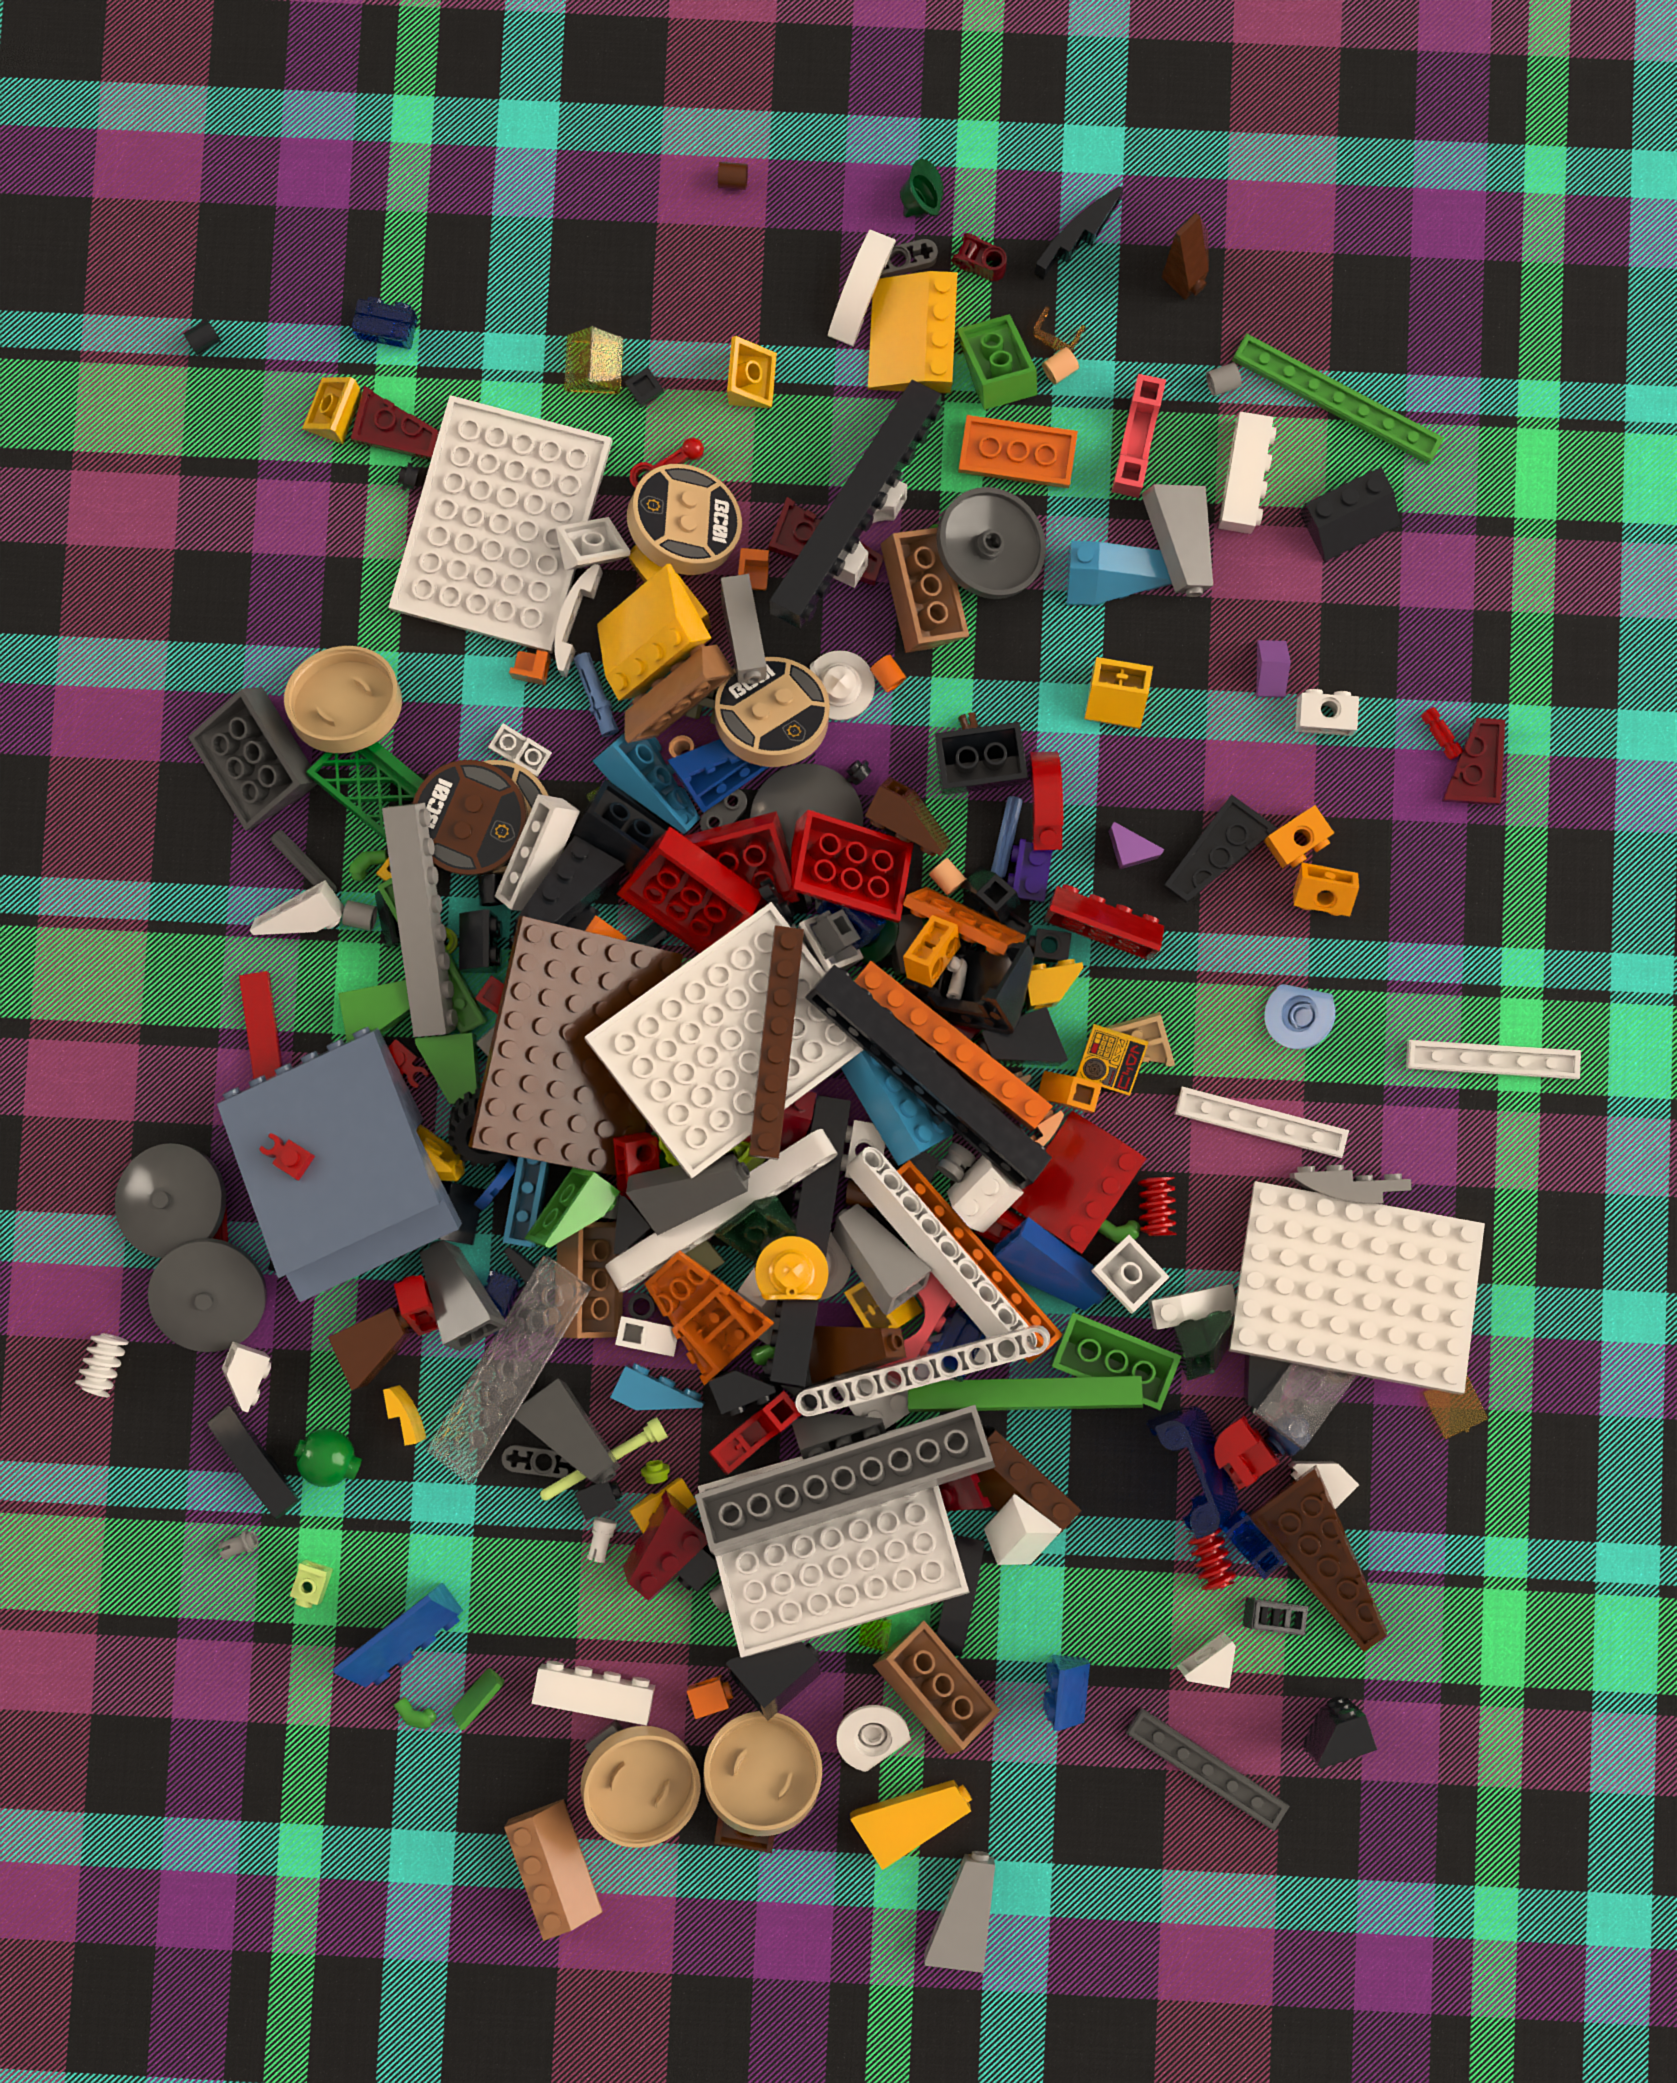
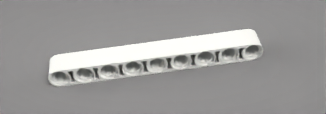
M823 1129L816 1130L780 1152L778 1160L769 1159L752 1170L750 1178H748L747 1192L658 1236L656 1233H653L606 1264L605 1268L619 1292L626 1291L657 1272L678 1251H682L685 1254L821 1168L833 1160L838 1153Z
M867 1147L848 1164V1174L915 1254L932 1269V1274L987 1338L1029 1327L878 1149ZM1032 1332L1028 1336V1341L1032 1346L1036 1347L1037 1338L1035 1333ZM1009 1340L1001 1341V1351L1006 1355L1014 1354V1344Z
M1033 1325L810 1386L797 1396L795 1401L796 1408L804 1416H814L1038 1355L1048 1347L1050 1334L1045 1327ZM1032 1332L1040 1333L1044 1339L1043 1346H1032L1028 1341L1029 1334ZM1001 1341H1011L1015 1346L1014 1354H1004L1000 1349ZM974 1348H981L985 1351L987 1357L985 1362L979 1363L972 1358V1350ZM945 1356H953L957 1359L958 1368L956 1370H948L945 1367L943 1361ZM919 1363L927 1365L930 1370L929 1377H919L916 1373V1365ZM890 1371L900 1374L902 1380L900 1385L895 1386L888 1381V1373ZM861 1379H868L872 1382V1393H865L861 1390ZM838 1386L844 1390L845 1399L843 1401L836 1400L833 1397V1387ZM806 1394L816 1397V1408H809L805 1404L804 1398Z

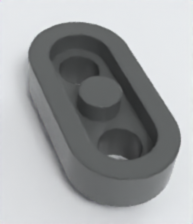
M737 789L708 809L700 821L702 831L712 828L709 822L714 818L720 821L719 826L737 822L747 809L746 795L740 789ZM731 797L737 798V799H738L737 805H736V806H730V805H728L727 802H728L729 798H731Z

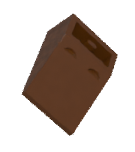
M891 777L887 778L880 785L865 814L867 818L871 819L870 823L877 828H888L896 832L895 836L904 842L910 843L913 841L921 846L920 849L928 855L936 856L937 854L942 856L951 841L916 791Z

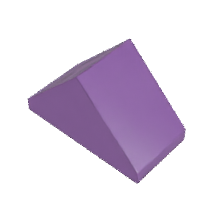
M1257 641L1256 697L1285 698L1291 664L1286 641Z
M1116 822L1112 824L1109 830L1119 869L1158 859L1164 851L1163 848Z

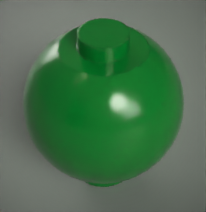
M320 1429L310 1433L305 1441L299 1440L294 1452V1456L298 1457L297 1468L301 1476L307 1482L317 1487H332L341 1483L345 1478L353 1481L362 1460L354 1455V1447L351 1441L343 1433L333 1429Z

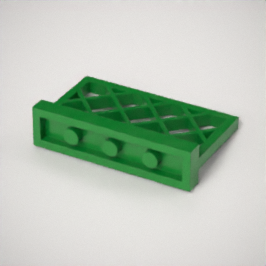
M378 742L355 751V759L338 760V753L326 752L306 771L308 777L385 841L386 834L385 829H383L382 802L399 801V805H402V801H413L418 788L424 781ZM359 765L373 766L376 769L377 777L360 778ZM324 766H335L336 778L323 779L317 772ZM338 766H356V778H339ZM377 783L378 796H361L360 784ZM381 783H393L398 787V795L381 796ZM357 784V796L345 797L340 793V785ZM361 802H378L379 814H365L362 811Z

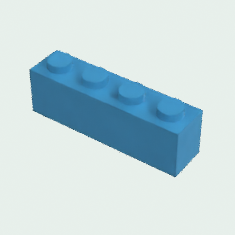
M518 1157L503 1243L536 1247V1244L528 1242L524 1238L542 1213L551 1163Z

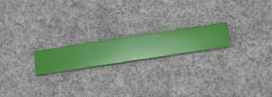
M1247 333L1232 359L1233 362L1428 465L1432 462L1444 440V437Z
M1142 1376L942 1380L909 1389L908 1411H957L972 1405H976L977 1411L1143 1408Z

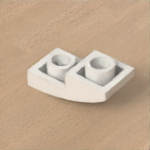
M502 723L488 746L490 750L508 761L526 768L536 777H538L552 754L546 748L530 738L524 737L504 723Z

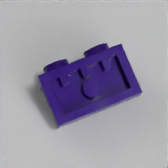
M1020 839L1018 846L1013 845L1011 862L1016 864L1014 873H1009L1007 884L1017 891L1020 900L1044 903L1053 850H1034L1033 843L1026 842V839Z

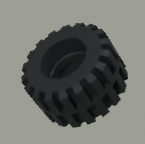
M480 1088L475 1089L474 1094L470 1091L465 1093L464 1099L458 1098L455 1102V1107H452L450 1112L448 1140L454 1154H460V1160L463 1162L469 1160L471 1165L477 1167V1164H483V1168H489V1164L494 1163L495 1166L501 1165V1160L507 1162L511 1159V1155L469 1147L471 1127L474 1123Z

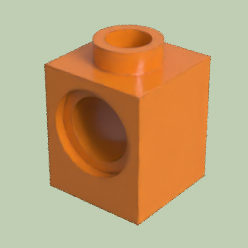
M722 1675L689 1685L687 1688L688 1698L695 1719L728 1709L730 1706L729 1699L733 1698L729 1681L724 1682Z

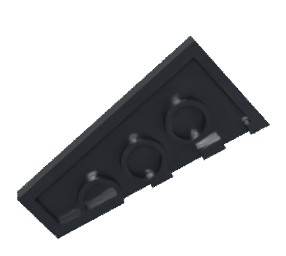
M1231 794L1163 887L1187 903L1274 832L1277 827Z

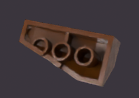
M1197 213L1175 233L1162 274V278L1185 300L1192 293L1196 296L1206 286L1207 282L1205 279L1209 271L1208 230Z

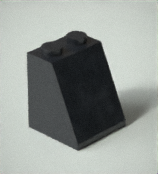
M1047 1006L1021 1016L1019 1024L1012 1034L985 1030L979 1035L980 1040L976 1043L977 1046L1001 1064L1060 1066L1068 1061Z
M802 1641L744 1658L736 1657L726 1663L730 1677L767 1721L821 1675L819 1667L821 1662L818 1659V1652L809 1642L804 1645Z

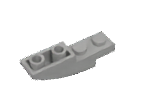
M1344 1165L1326 1166V1171L1315 1172V1166L1297 1167L1298 1173H1290V1180L1305 1189L1349 1202L1383 1203V1192L1412 1190L1411 1179H1402V1174H1384V1180L1373 1181V1175L1355 1176L1356 1181H1353L1352 1170H1344Z

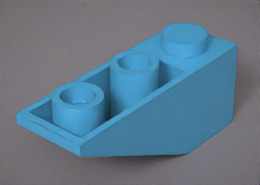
M634 1363L633 1367L630 1365L625 1366L610 1397L634 1410L702 1408L705 1404L704 1401L700 1400L702 1396L700 1393L689 1388L681 1391L674 1387L676 1382L662 1375H660L659 1379L648 1375L650 1371L648 1368Z

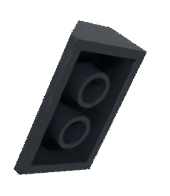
M1382 467L1305 503L1299 512L1324 562L1401 525L1395 494Z
M1020 722L935 733L937 765L942 795L1026 784L1028 774Z
M605 779L580 815L571 832L624 863L623 868L632 874L669 827H672L674 830L675 828Z
M1343 1697L1332 1698L1326 1702V1706L1320 1707L1302 1744L1304 1751L1320 1769L1377 1750L1366 1715L1348 1698L1344 1699Z

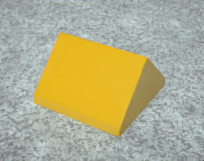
M732 337L727 386L729 405L759 408L772 407L777 353L740 337Z
M322 377L302 429L343 444L362 396V390L356 380L351 377Z

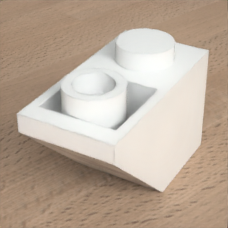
M621 1316L615 1345L674 1357L677 1338L671 1329L673 1327Z
M232 1342L222 1370L237 1404L242 1411L248 1412L250 1406H254L259 1398L260 1389L258 1387L262 1378L265 1379L269 1374L271 1368L270 1357L263 1351Z
M1291 1461L1288 1466L1293 1470L1290 1475L1295 1480L1317 1465L1335 1509L1359 1486L1339 1464L1333 1461Z

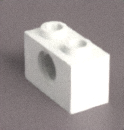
M1319 689L1306 690L1305 693H1301L1297 698L1295 732L1352 736L1357 731L1359 697L1351 696V693L1347 691H1336L1334 695L1323 694V691ZM1321 706H1329L1333 710V717H1325L1321 712Z
M854 1120L853 1126H847L845 1142L850 1143L849 1155L843 1154L840 1171L846 1172L845 1178L852 1179L848 1174L847 1168L848 1164L856 1157V1147L861 1143H866L870 1147L878 1149L884 1155L885 1142L873 1123Z

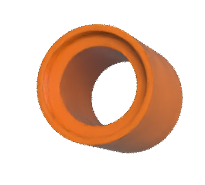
M890 654L878 660L870 668V671L886 693L898 687L907 678Z

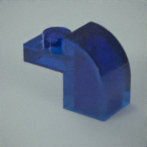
M1242 1508L1220 1526L1228 1540L1264 1580L1286 1562L1276 1547L1259 1530Z

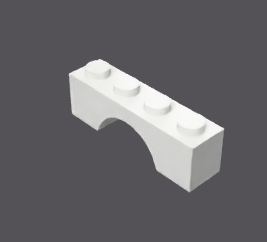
M899 481L895 488L891 487L889 489L886 503L881 510L877 509L875 511L872 524L878 521L895 520L907 499V484ZM860 541L853 554L849 553L845 558V566L838 577H833L854 588L868 566V551Z

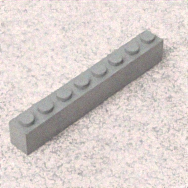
M425 803L382 808L413 1036L445 1035L456 1030L458 1016L452 1004L454 987L453 983L449 981L448 975L450 958L448 953L445 952L444 946L446 929L444 924L441 923L440 916L442 900L437 894L436 887L438 871L433 865L432 855L434 854L435 847L429 835L430 813L426 809Z

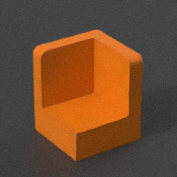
M741 548L738 575L749 574L752 590L765 591L767 589L770 561L769 550Z
M537 650L536 654L518 651L514 668L510 667L509 674L512 679L545 686L551 657L548 652Z

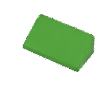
M492 1668L486 1669L452 1709V1715L460 1730L467 1728L504 1685L505 1680Z

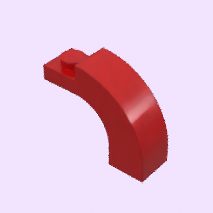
M1058 751L1030 752L1033 849L1062 850L1064 816L1062 771Z
M783 1391L749 1417L708 1453L723 1472L728 1475L767 1441L782 1432L801 1413L798 1412L796 1404Z

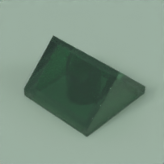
M776 1195L753 1201L715 1231L716 1237L755 1263H757L758 1256L770 1243L777 1239L797 1234V1228Z

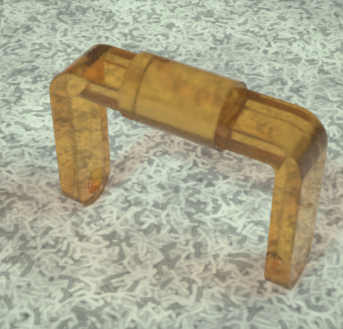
M1046 306L1034 327V336L1055 350H1062L1067 347L1073 352L1086 326L1081 325L1071 345L1062 342L1061 339L1039 330L1050 310V307Z

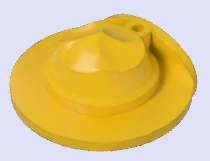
M795 1236L783 1237L770 1243L761 1252L755 1268L756 1283L765 1300H818L822 1297L828 1281L827 1261L822 1251L811 1241Z

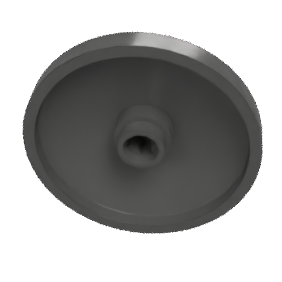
M992 487L968 490L952 501L939 520L936 541L941 562L952 579L972 594L990 599L1008 598L1023 591L1039 575L1046 555L1044 531L1032 509L1014 494Z
M817 764L792 765L773 774L758 790L750 814V818L777 811L785 835L790 860L796 821L807 810L863 827L862 805L853 786L838 772Z
M181 1144L157 1145L136 1156L121 1175L115 1195V1213L123 1235L136 1249L156 1258H163L173 1248L187 1241L201 1238L212 1239L221 1226L226 1210V1188L218 1167L203 1152Z
M211 1238L187 1241L169 1251L156 1266L148 1287L150 1312L159 1329L176 1344L199 1352L222 1351L229 1349L232 1342H243L259 1324L267 1301V1289L263 1274L252 1257L232 1243Z

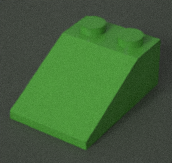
M1010 314L957 329L972 382L984 410L1037 395V370Z
M572 1167L524 1239L528 1242L550 1248L610 1212L616 1205V1197L620 1191L595 1172Z

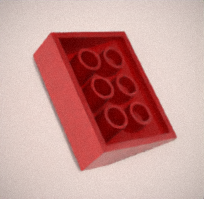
M807 810L795 824L791 846V890L899 923L902 915L913 843H907L881 832Z
M777 811L684 836L757 890L761 887V882L771 878L778 894L781 893L785 901L789 900L790 903L799 901L798 892L791 890V860ZM761 897L754 912H758L768 905L763 897Z
M669 827L655 842L617 892L618 896L698 953L703 952L750 918L762 897L759 890L672 827Z
M1070 885L1056 886L1043 919L1044 922L1148 961L1160 951L1164 925L1158 924L1159 919L1147 914H1143L1142 917L1131 914L1133 911L1131 908L1116 904V907L1105 904L1106 900L1097 895L1083 896L1078 894L1079 889Z
M1072 1111L1046 1148V1153L1052 1159L1034 1183L1022 1189L1024 1193L1010 1207L1026 1218H1031L1078 1254H1082L1147 1158Z

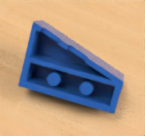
M721 739L667 760L687 793L703 813L768 768L749 763L737 757L725 746Z

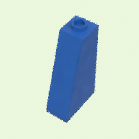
M1029 1217L1000 1240L993 1249L992 1254L1012 1277L1082 1310H1087L1094 1303L1096 1305L1100 1304L1107 1294L1106 1286L1092 1273L1091 1270L1094 1268L1092 1264Z

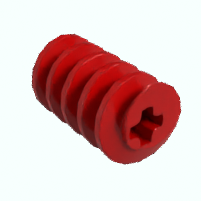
M1175 1177L1146 1178L1138 1182L1139 1186L1147 1188V1190L1139 1193V1197L1147 1199V1202L1139 1205L1140 1209L1147 1211L1146 1214L1139 1216V1219L1148 1222V1225L1140 1228V1231L1148 1234V1236L1177 1235L1176 1232L1168 1230L1169 1227L1176 1225V1221L1168 1219V1216L1176 1213L1175 1209L1168 1207V1204L1175 1202L1176 1198L1167 1195V1193L1175 1190V1186L1167 1184V1181Z
M1210 1525L1189 1532V1534H1194V1538L1187 1542L1188 1545H1197L1198 1547L1191 1553V1556L1201 1557V1560L1195 1563L1194 1566L1195 1568H1204V1572L1198 1575V1579H1207L1208 1583L1201 1587L1202 1590H1216L1234 1583V1581L1230 1580L1236 1576L1234 1570H1226L1232 1565V1561L1224 1558L1229 1553L1228 1549L1220 1547L1225 1543V1538L1223 1536H1216L1222 1531L1220 1525Z

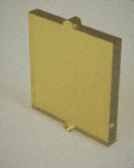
M1468 1375L1466 1376L1465 1393L1463 1395L1432 1389L1422 1392L1444 1439L1462 1431L1469 1432L1470 1427L1488 1419Z

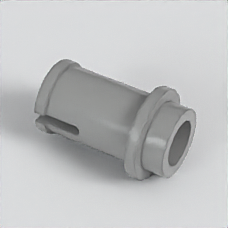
M244 1530L237 1537L219 1542L218 1549L224 1548L220 1555L226 1560L245 1551L253 1552L254 1548L258 1547V1539L254 1531L248 1532Z

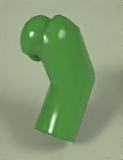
M387 850L360 853L349 866L352 879L362 881L366 878V870L371 865L384 864L388 859Z
M1105 1219L1098 1232L1114 1243L1119 1244L1128 1235L1134 1240L1138 1238L1141 1227L1134 1220L1128 1221L1126 1225L1116 1227Z
M770 1344L755 1347L751 1351L754 1363L757 1365H767L768 1358H774L775 1347H771Z
M406 1697L393 1705L408 1726L427 1729L431 1727V1723L436 1721L437 1716L434 1710L431 1708H427L423 1712L414 1710Z

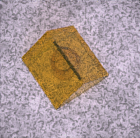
M593 326L567 335L564 391L620 394L623 338Z

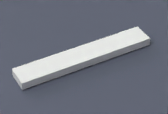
M1407 1040L1406 1069L1580 1079L1581 1050Z
M1181 1087L1174 1113L1177 1116L1337 1158L1343 1157L1349 1130L1186 1087Z

